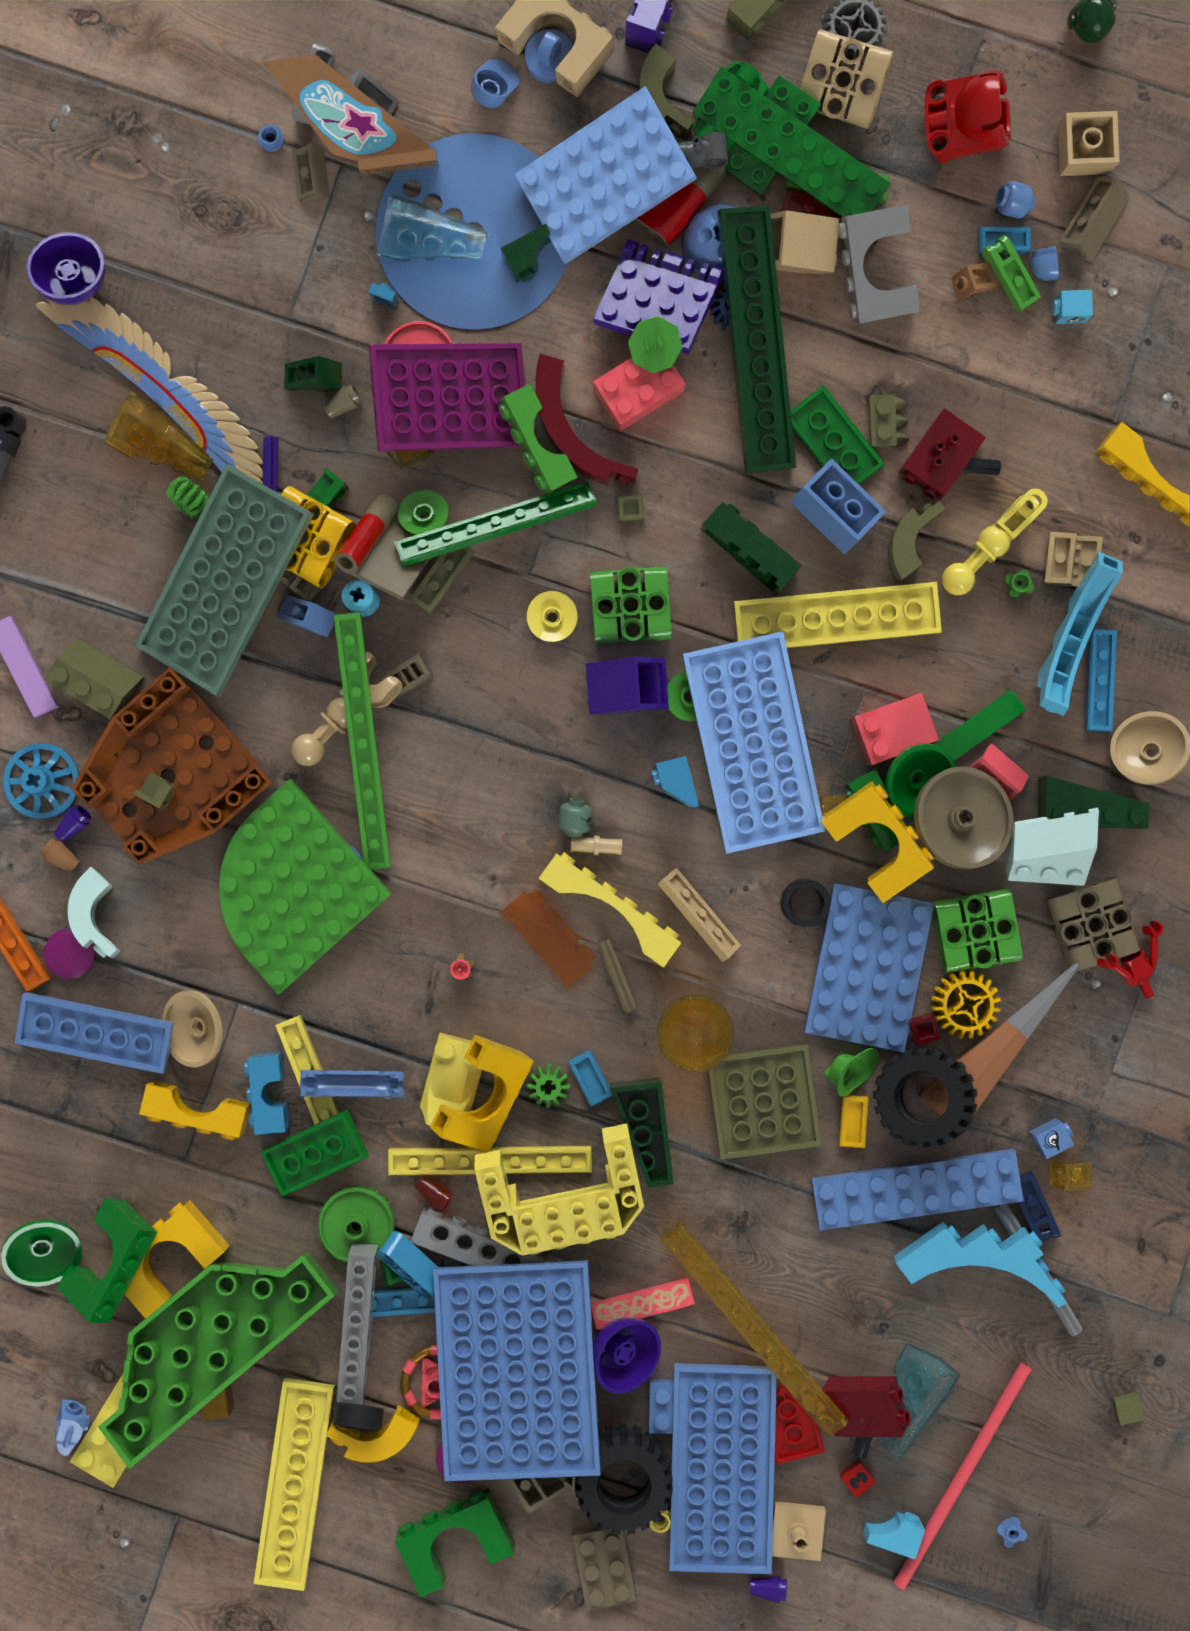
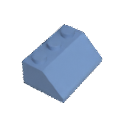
M830 459L790 501L844 555L886 513L833 459Z

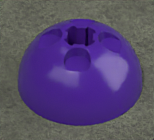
M72 232L58 233L45 238L32 250L27 261V275L36 291L49 301L60 305H78L91 299L101 288L105 277V260L99 246L89 237Z
M623 1317L611 1321L599 1331L593 1342L594 1372L597 1381L604 1389L617 1394L627 1393L640 1387L648 1380L654 1372L661 1354V1339L657 1330L642 1319Z

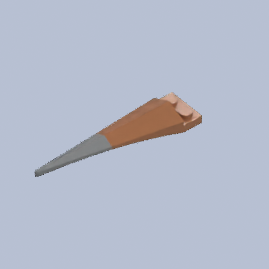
M1079 963L1073 964L1019 1011L957 1059L958 1062L961 1061L966 1066V1072L971 1074L974 1079L972 1084L974 1089L977 1088L978 1095L975 1097L976 1111L1079 968ZM934 1076L918 1096L942 1116L948 1107V1093L943 1082L937 1076Z

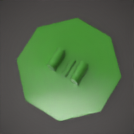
M660 316L638 322L628 341L633 363L652 374L672 368L683 349L678 327Z

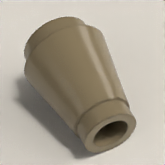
M352 384L347 387L344 385L323 408L328 416L333 419L358 408V404L363 402Z

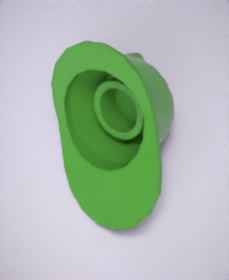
M868 1048L856 1056L840 1054L825 1071V1076L837 1087L839 1096H848L873 1074L879 1062L878 1051Z

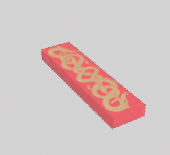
M687 1277L591 1302V1311L596 1330H599L611 1321L619 1318L634 1317L641 1319L691 1306L695 1302Z

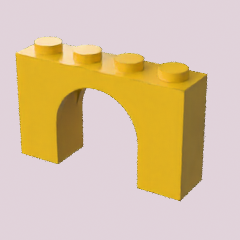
M871 781L823 815L821 823L836 842L866 823L883 824L895 833L899 841L897 854L890 862L868 876L867 882L881 902L884 903L934 869V862L932 860L935 858L927 847L922 848L917 841L919 836L911 825L907 827L901 820L904 816L896 805L891 807L886 798L889 796L880 784L876 786Z
M475 1035L464 1058L476 1068L493 1073V1092L484 1105L473 1111H460L441 1104L430 1128L443 1139L484 1152H490L534 1061L519 1050Z
M191 1200L185 1205L179 1202L168 1212L171 1215L170 1218L165 1222L160 1219L152 1226L158 1233L125 1293V1296L145 1319L172 1296L154 1275L150 1267V1253L155 1244L163 1241H174L182 1244L204 1269L230 1246Z

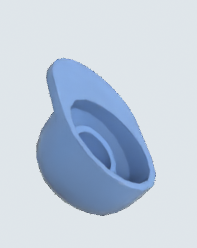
M488 60L474 74L471 82V94L482 106L497 108L518 87L520 81L518 73L511 65L502 60Z

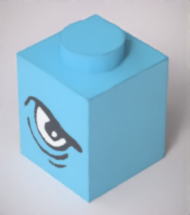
M1092 290L1061 291L1051 304V314L1055 316V324L1086 323L1093 316Z

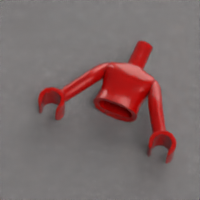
M1150 921L1151 926L1145 925L1142 927L1143 934L1150 936L1148 960L1142 949L1122 957L1120 960L1122 966L1118 964V958L1113 954L1106 953V960L1102 958L1097 960V965L1100 968L1114 969L1123 977L1129 987L1139 985L1145 999L1154 996L1149 978L1154 973L1157 965L1158 936L1163 933V925L1158 921Z

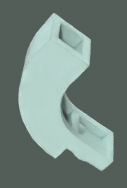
M90 867L76 882L70 894L68 902L69 925L75 938L83 947L88 948L94 942L93 949L103 958L106 955L114 958L120 950L100 932L95 922L96 907L113 886L94 868Z

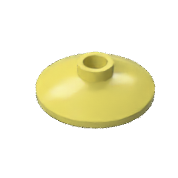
M547 591L539 594L531 601L527 610V623L530 630L543 641L558 642L564 640L574 631L577 624L578 614L576 606L567 595L561 592ZM549 614H556L557 620L555 622L548 621L547 617Z

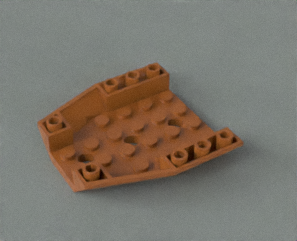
M169 667L111 718L71 789L88 808H94L125 843L122 845L124 850L138 865H141L215 834L270 786L272 781L261 764L197 691ZM205 736L212 737L214 745L210 750H204L201 746V740ZM171 769L174 771L176 777L172 784L176 785L178 789L166 809H159L133 794L135 789H141L149 773H154L163 778L166 770ZM129 803H134L137 807V813L134 817H128L125 813V807Z

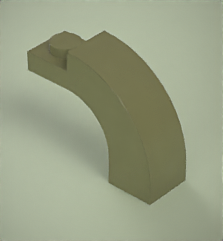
M655 44L643 63L639 90L646 86L672 134L687 140L692 133L694 121L674 108L666 100L663 93L665 83L675 71L676 58Z

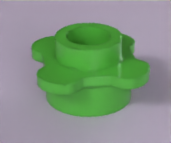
M1022 569L1019 573H1009L1006 575L1005 582L1009 585V595L1011 597L1017 598L1022 593L1029 594L1033 591L1034 585L1028 570ZM1018 581L1021 582V586L1017 585Z

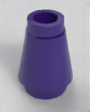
M80 805L70 807L54 831V835L60 841L66 842L89 825V820L92 818L90 813Z
M781 1576L751 1578L750 1595L779 1604L780 1601L786 1602L787 1579H781Z

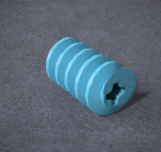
M352 580L342 590L341 597L344 605L352 613L361 612V617L372 615L380 606L378 593L370 584L362 580Z

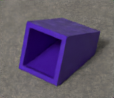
M627 657L586 664L589 715H610L669 709L665 658Z

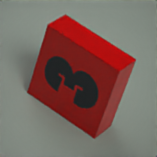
M857 1460L839 1474L856 1498L876 1483L874 1477L860 1460Z

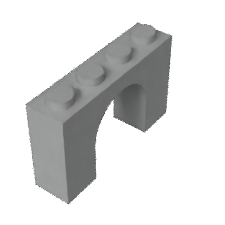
M908 204L841 217L838 231L840 239H844L845 250H842V261L848 270V276L845 277L847 292L851 293L852 303H849L848 308L850 318H854V323L860 324L920 312L917 285L880 290L868 282L863 270L864 256L872 243L882 237L911 232Z

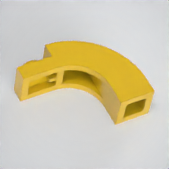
M398 1405L390 1421L380 1431L365 1432L358 1429L333 1426L332 1421L326 1436L334 1444L347 1447L344 1457L358 1462H377L395 1455L406 1446L418 1426L420 1416Z

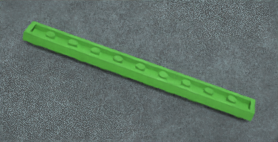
M361 612L334 615L363 859L371 870L390 868V852Z

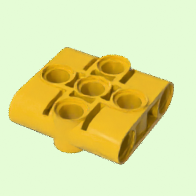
M288 486L281 495L314 514L319 509L320 515L316 520L313 515L305 533L308 532V539L306 542H303L302 537L293 556H297L296 563L292 566L290 560L286 570L291 571L319 588H323L329 582L337 567L334 557L355 528V522L292 486ZM326 544H329V552L325 555L324 547Z

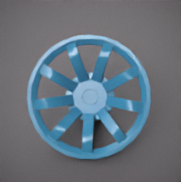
M36 743L23 747L11 757L5 768L3 776L5 795L17 811L30 818L47 819L58 816L72 805L77 795L70 787L54 783V779L72 773L74 784L79 775L77 765L72 757L58 746ZM39 749L54 752L44 766H41V753ZM30 751L33 752L34 764L31 768L20 759L21 756ZM60 756L70 766L60 771H50ZM14 764L24 771L21 778H10ZM10 785H21L24 789L23 793L15 799ZM52 789H55L58 791L68 793L70 795L68 799L62 805H60L56 797L50 791ZM30 794L34 797L33 812L20 805ZM44 795L54 808L53 811L40 813L42 807L41 796Z

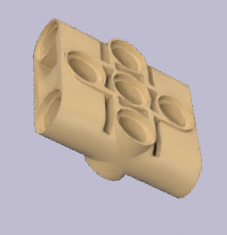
M819 29L800 90L821 103L822 111L819 109L817 114L869 129L894 51ZM851 45L859 47V55L854 60H849L846 55L847 49ZM823 64L826 67V75L823 79L817 80L814 76V70L818 65ZM843 72H848L851 77L849 85L844 88L840 87L838 83L839 75ZM872 79L875 82V90L873 93L866 95L862 90V85L866 80ZM838 98L842 102V109L838 114H833L830 111V104L834 99Z

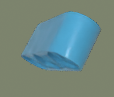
M393 1231L379 1249L377 1255L425 1299L433 1300L435 1297L433 1269L438 1266L404 1235Z

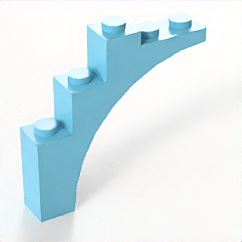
M1098 552L1069 599L1068 614L1053 636L1052 651L1038 672L1037 687L1041 688L1039 706L1050 713H1058L1064 716L1068 710L1074 678L1086 644L1102 609L1123 574V562L1101 552Z
M942 1221L894 1255L896 1264L911 1284L929 1274L947 1268L967 1265L986 1266L1011 1272L1029 1281L1043 1291L1058 1308L1067 1303L1063 1296V1293L1066 1292L1057 1278L1052 1281L1047 1274L1050 1269L1042 1260L1041 1256L1044 1254L1039 1247L1043 1243L1034 1231L1029 1234L1025 1227H1022L1002 1242L993 1228L988 1230L984 1224L961 1239V1236L952 1225L948 1228L945 1222Z

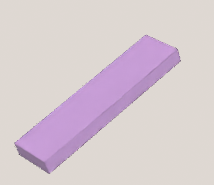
M8 616L0 620V653L33 717L38 718L58 708L59 705L49 685L44 680V676L14 617Z

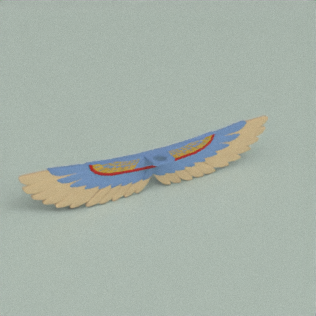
M93 297L89 299L90 302L86 301L78 305H60L49 301L50 303L38 302L36 304V307L56 323L61 330L113 366L160 406L192 438L221 472L226 464H229L263 484L261 481L263 479V470L259 466L263 465V461L255 452L259 448L248 437L251 433L245 427L236 423L240 422L238 416L228 411L230 408L225 403L217 401L219 397L216 394L204 392L208 388L201 383H196V378L180 376L170 379V356L167 352L163 354L161 346L157 342L153 344V340L148 332L143 334L141 327L137 323H132L129 317L123 313L119 317L109 304H105L104 307Z

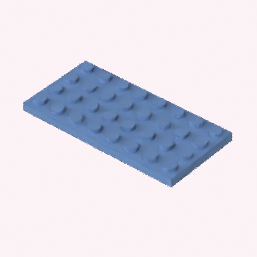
M674 1363L673 1492L671 1497L669 1571L772 1574L776 1366Z

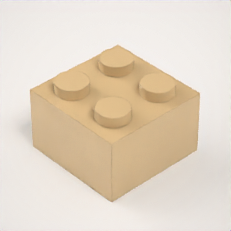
M1118 111L1075 112L1064 115L1057 126L1059 176L1111 174L1120 162Z

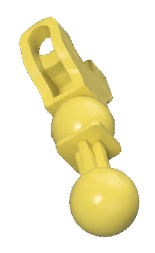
M1040 489L1029 490L1017 498L992 526L982 530L978 541L972 545L976 550L964 563L951 564L943 572L942 584L944 589L956 596L968 593L975 583L974 573L986 561L992 563L997 557L1004 555L1010 548L1011 540L1015 539L1044 510L1048 503L1046 494ZM1027 501L1030 502L1031 509L1028 508Z

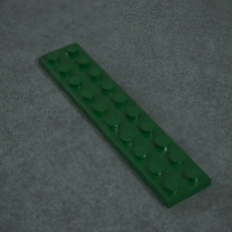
M770 206L719 209L717 214L745 474L796 468Z

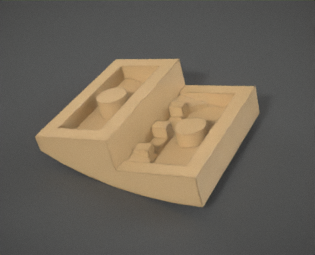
M1050 532L1045 583L1077 587L1098 552L1102 551L1103 537L1078 536L1077 533Z

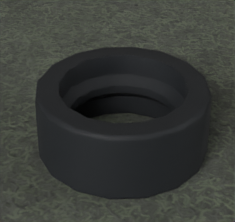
M797 879L788 884L780 900L781 910L785 917L793 924L801 927H813L821 923L828 915L831 906L830 896L826 888L819 882L810 879ZM801 888L813 889L820 898L819 910L815 915L808 918L797 916L791 908L790 901L792 895Z
M336 1404L333 1426L380 1431L382 1429L384 1409L365 1405Z

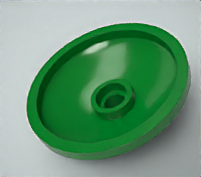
M929 743L915 744L903 750L893 760L886 777V793L889 796L888 799L891 805H896L904 816L914 819L915 802L924 784L934 775L946 769L956 767L951 755L943 748ZM916 774L915 780L912 781L913 775Z
M36 1220L28 1222L16 1228L4 1241L1 1249V1264L5 1273L20 1284L27 1286L51 1285L61 1281L69 1265L78 1266L82 1256L81 1240L73 1228L60 1221Z

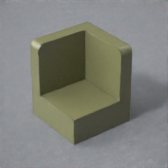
M149 773L141 789H135L133 794L159 809H166L178 787L154 773Z

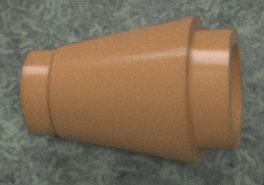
M51 838L40 852V855L44 857L43 860L70 873L80 863V860L60 840L56 841L54 838Z

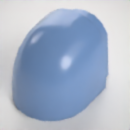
M1056 246L1032 251V258L1029 260L1035 276L1043 281L1058 280L1059 267Z

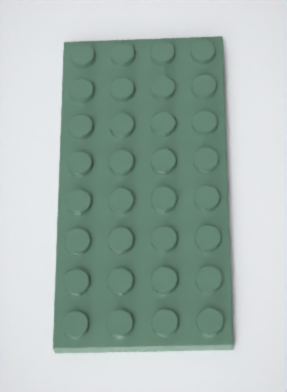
M226 464L135 646L215 696H221L314 513L235 467Z

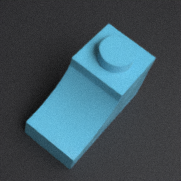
M897 1511L891 1520L881 1524L865 1523L863 1535L868 1544L912 1559H916L925 1533V1529L918 1516L910 1512L902 1514Z

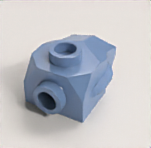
M62 1399L56 1419L55 1441L58 1452L64 1456L69 1455L82 1437L83 1431L88 1430L90 1415H86V1406L75 1400Z

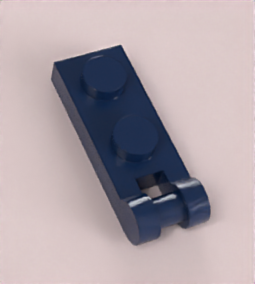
M1029 1171L1020 1175L1024 1201L1018 1202L1030 1231H1034L1043 1244H1045V1240L1052 1237L1054 1239L1061 1237L1060 1230L1033 1172ZM1047 1223L1048 1228L1040 1231L1038 1226Z

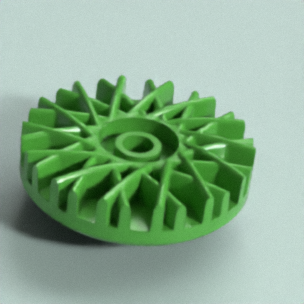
M353 1185L350 1188L344 1187L328 1199L320 1212L318 1220L320 1240L324 1248L334 1258L342 1262L348 1263V1254L353 1243L378 1245L379 1251L391 1233L395 1231L394 1210H391L390 1202L386 1201L385 1196L382 1197L378 1194V1190L373 1191L372 1187L364 1188L363 1185L359 1187ZM357 1222L361 1227L355 1228L352 1223Z

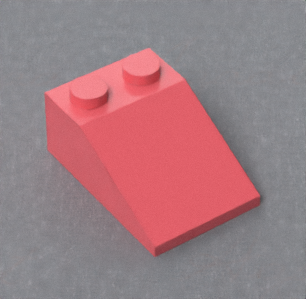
M922 693L850 718L867 766L896 757L912 745L920 743L930 744L939 740Z

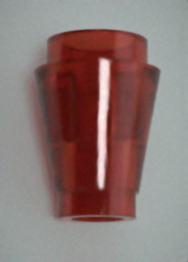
M425 1175L422 1176L415 1186L434 1209H439L441 1212L454 1196L450 1192V1188L427 1178Z

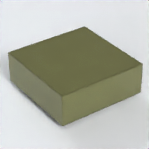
M642 494L617 496L619 523L644 521Z
M1137 1392L1112 1398L1117 1422L1120 1426L1145 1420L1140 1395Z

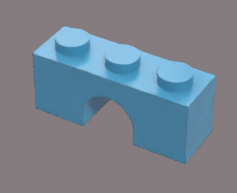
M283 1052L251 1055L247 1058L248 1062L244 1064L245 1076L249 1077L250 1087L247 1088V1100L249 1103H252V1112L249 1114L250 1127L254 1128V1135L286 1132L290 1128L288 1102H273L266 1093V1087L269 1082L281 1081L285 1077Z

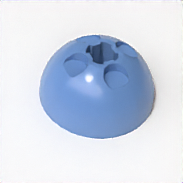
M724 204L706 207L696 213L687 224L682 240L683 254L686 261L689 258L696 261L694 269L696 274L699 275L704 263L710 264V272L713 266L723 268L720 233L716 234L719 232L717 211L723 208L735 207Z

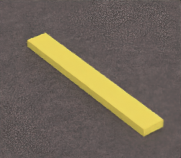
M591 1146L492 1147L490 1152L501 1151L506 1174L592 1173ZM471 1147L389 1148L388 1175L475 1174V1155L487 1152Z

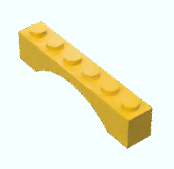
M1123 422L1118 424L1096 450V453L1100 455V459L1105 464L1113 465L1120 470L1122 477L1137 483L1144 494L1155 497L1160 501V505L1165 510L1176 513L1181 517V522L1190 527V495L1171 486L1159 475L1150 462L1140 435Z

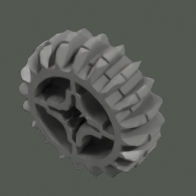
M834 0L833 6L829 5L826 9V14L822 16L820 29L883 48L882 46L887 41L886 35L888 34L889 26L886 25L888 21L887 16L882 15L883 7L876 8V0H873L871 3L867 0ZM855 23H857L856 31L853 37H851L852 29ZM851 45L847 49L846 55L849 60H854L858 57L859 47L857 45Z

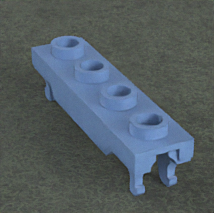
M301 1070L300 1097L403 1098L404 1072Z

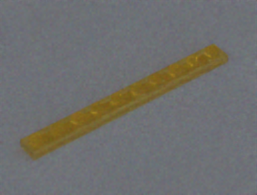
M678 1221L665 1230L659 1238L824 1434L828 1437L843 1429L848 1423L847 1418L684 1225Z

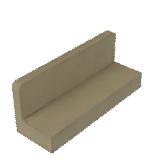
M1096 178L1059 240L1063 248L1079 250L1086 261H1093L1129 201V196L1119 179Z

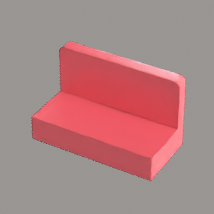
M993 744L987 746L983 755L970 766L985 772L995 779L1004 789L1009 801L1022 791L1029 777L1025 771Z

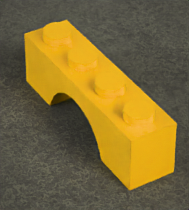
M153 1080L146 1084L139 1114L147 1116L146 1119L152 1122L165 1120L171 1122V1125L174 1127L186 1128V1126L195 1127L199 1133L211 1134L212 1131L220 1133L224 1139L235 1140L236 1137L240 1138L245 1133L251 1103L226 1098L213 1111L197 1112L183 1103L179 1095L178 1086Z

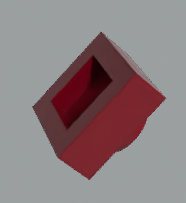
M933 1012L909 1019L910 1029L916 1046L941 1039Z

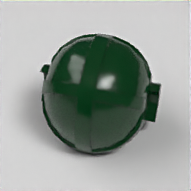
M1080 0L1069 13L1067 19L1069 29L1073 28L1078 38L1083 42H1099L1108 35L1116 22L1114 11L1116 6L1111 0Z

